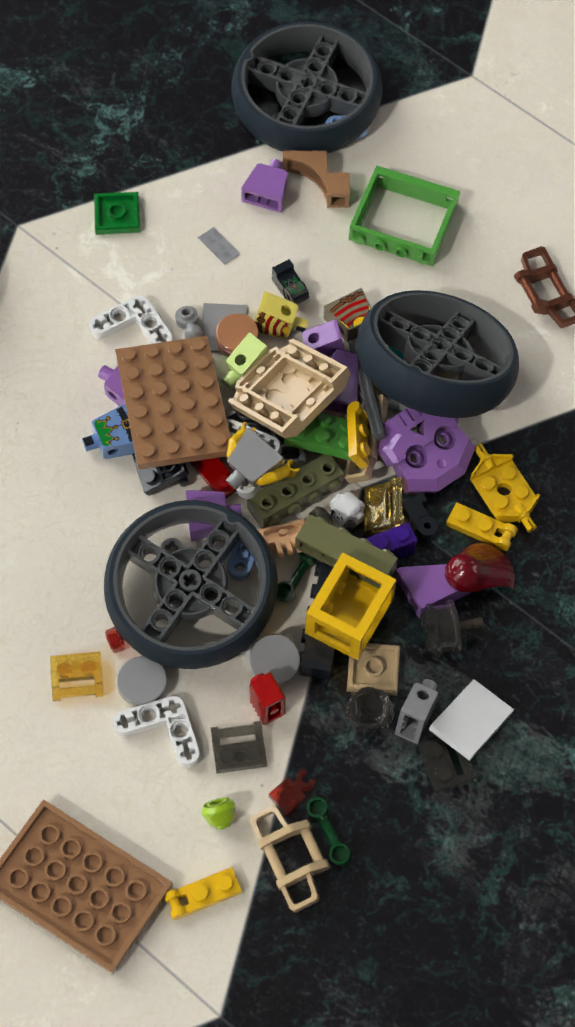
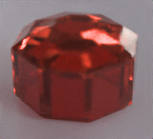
M112 627L105 630V636L112 652L118 653L124 650L125 641L116 628Z

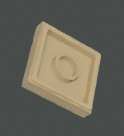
M368 643L359 660L349 656L347 692L397 695L400 646Z

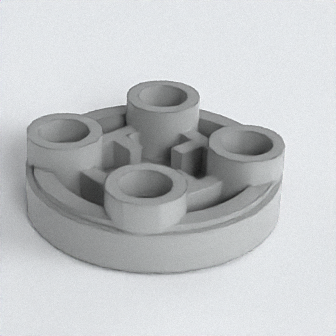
M269 634L253 644L249 655V663L255 676L260 673L265 675L271 672L278 685H281L291 680L297 673L300 665V655L297 647L289 638L279 634Z
M144 656L134 657L126 661L119 669L116 678L117 689L120 696L134 706L157 701L164 695L167 688L166 671L161 664L151 661Z

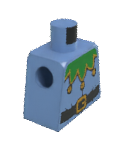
M125 404L94 419L91 422L94 434L82 438L86 452L100 448L104 459L135 453Z

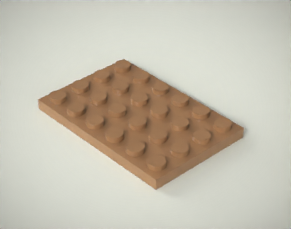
M208 336L115 349L138 470L227 456L228 443L231 436Z
M44 799L0 858V900L112 975L164 900L166 892L170 891L173 887V882Z

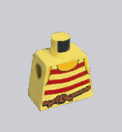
M264 291L255 323L258 326L259 334L288 339L291 329L299 332L305 331L308 320L296 316L297 304Z

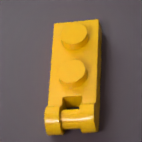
M353 401L347 407L348 457L360 469L369 466L370 448L368 446V436L370 432L367 426L369 421L366 410H363L359 402Z
M457 502L446 521V526L484 543L494 545L502 551L509 550L511 546L510 540L512 537H515L518 528L513 524L503 523ZM496 532H499L502 534V536L497 537L495 536Z
M230 867L181 888L172 889L166 892L164 899L171 907L170 914L172 920H178L242 894V890L233 868ZM186 897L189 904L181 906L179 899Z

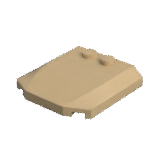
M293 338L288 340L289 345L281 349L274 347L260 358L237 381L234 387L236 393L233 399L230 398L228 401L233 409L284 438L297 437L346 388L351 374L347 366Z

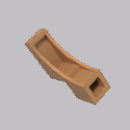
M283 151V170L300 174L313 181L324 194L327 208H349V173H327V151Z

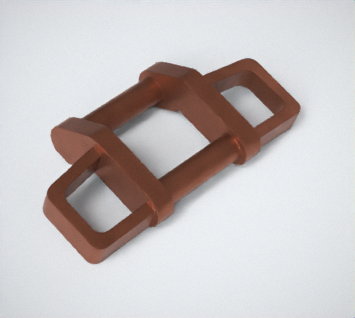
M540 246L524 252L521 258L524 269L516 272L514 278L524 289L532 303L531 308L534 313L549 314L560 328L575 324V316L563 319L556 312L570 306L575 313V298L563 284L557 273L558 269L553 264L546 248ZM541 256L546 266L531 271L528 259ZM550 278L560 297L549 301L540 300L531 284Z

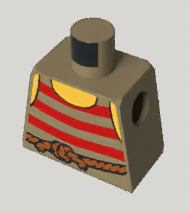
M360 288L324 306L323 319L326 322L337 319L341 337L346 342L358 337L359 327L365 315L371 309L363 289Z

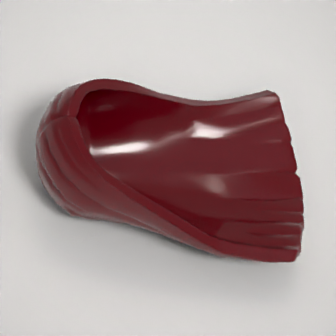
M472 544L459 554L453 556L445 567L444 575L446 581L452 588L460 592H476L496 586L514 589L515 574L509 558L491 544Z

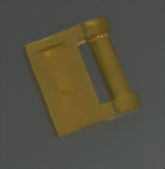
M394 477L388 482L365 488V532L369 535L405 523V516L402 515L403 478ZM390 492H392V499H393V515H391V516H390Z
M100 651L50 656L53 702L61 701V698L96 695V697H104ZM95 680V685L60 688V682Z

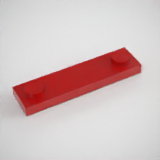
M219 458L189 462L213 491L224 492L225 498L237 492L226 482L231 472Z

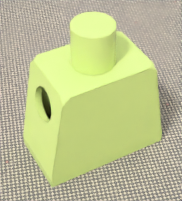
M250 332L226 359L229 372L221 381L229 389H232L237 381L268 352L267 346Z

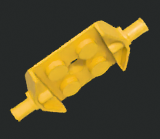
M482 443L477 444L474 451L479 456L480 462L472 472L470 480L495 519L503 523L522 522L528 533L534 531L537 526L530 518V513L536 506L540 495L534 494L512 461V454L490 455ZM505 487L510 491V494L501 495L497 489Z

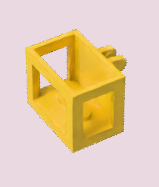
M342 552L306 613L305 633L359 660L393 601L397 579ZM350 569L381 584L380 589L351 575Z

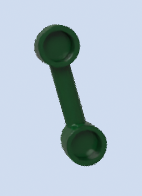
M304 552L298 553L300 564L290 581L278 583L277 599L279 601L291 602L296 598L295 590L308 568L313 567L318 559Z
M321 797L310 799L307 803V812L313 819L320 822L331 845L329 851L331 861L339 866L347 864L352 854L350 849L340 842L328 817L330 809L327 802Z

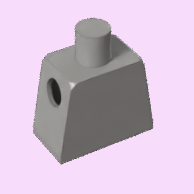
M425 679L422 684L414 683L400 711L395 735L415 744L419 743L434 710L438 696L436 691L437 684L434 681Z

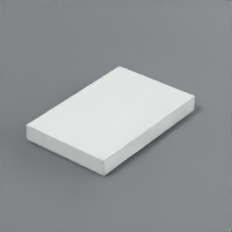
M473 679L431 724L429 730L470 761L512 715L514 709Z

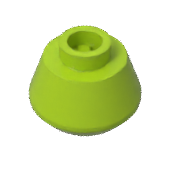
M229 797L217 798L205 803L201 814L211 827H215L217 830L225 829L231 826L230 822L234 820L236 803Z

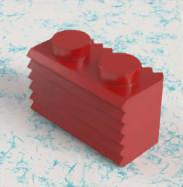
M268 672L265 675L260 673L254 676L250 681V704H252V708H255V712L260 717L262 724L267 725L284 716L286 697L272 673Z

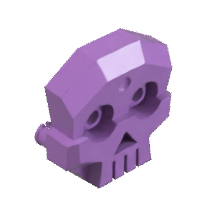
M407 408L384 423L387 435L385 439H381L378 442L377 452L387 467H393L405 494H420L422 492L423 494H434L465 474L475 447L468 436L457 426L459 423L458 418L438 417ZM415 426L418 427L417 433L411 431L410 429H412ZM439 437L444 439V444L439 443ZM410 455L416 457L415 463L411 462Z

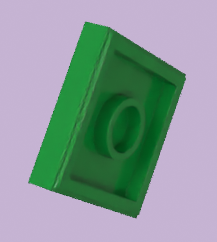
M138 192L94 194L96 235L140 233Z

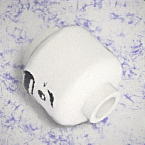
M339 492L329 504L331 517L344 527L358 526L365 518L363 513L365 509L364 502L351 492Z

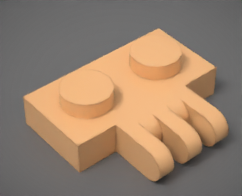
M303 518L258 529V531L264 537L270 550H276L280 558L284 557L283 550H286L288 555L293 554L292 548L295 547V537L305 523V520Z

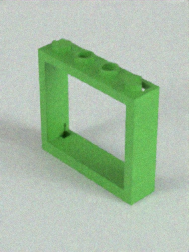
M376 165L349 227V240L357 244L373 247L378 251H386L401 258H408L420 264L433 266L457 209L460 191ZM378 187L447 208L432 248L362 227Z

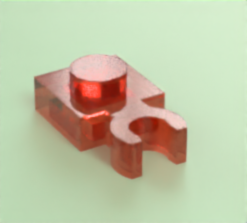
M305 769L297 773L294 782L287 777L269 793V798L285 815L305 799L302 791L311 790L315 786L316 780L314 778L308 783H304L301 780L306 775Z

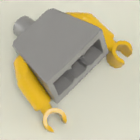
M243 422L241 429L230 437L226 455L228 458L227 462L234 471L226 479V482L235 490L245 480L253 487L257 485L265 486L286 477L294 478L300 468H291L294 463L292 459L284 465V458L254 433L255 427L252 430L250 428L246 429L247 422Z

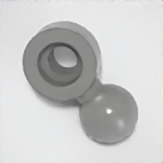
M191 306L179 308L175 314L176 324L181 329H185V338L201 337L203 333L202 329L197 325L199 322L197 310Z

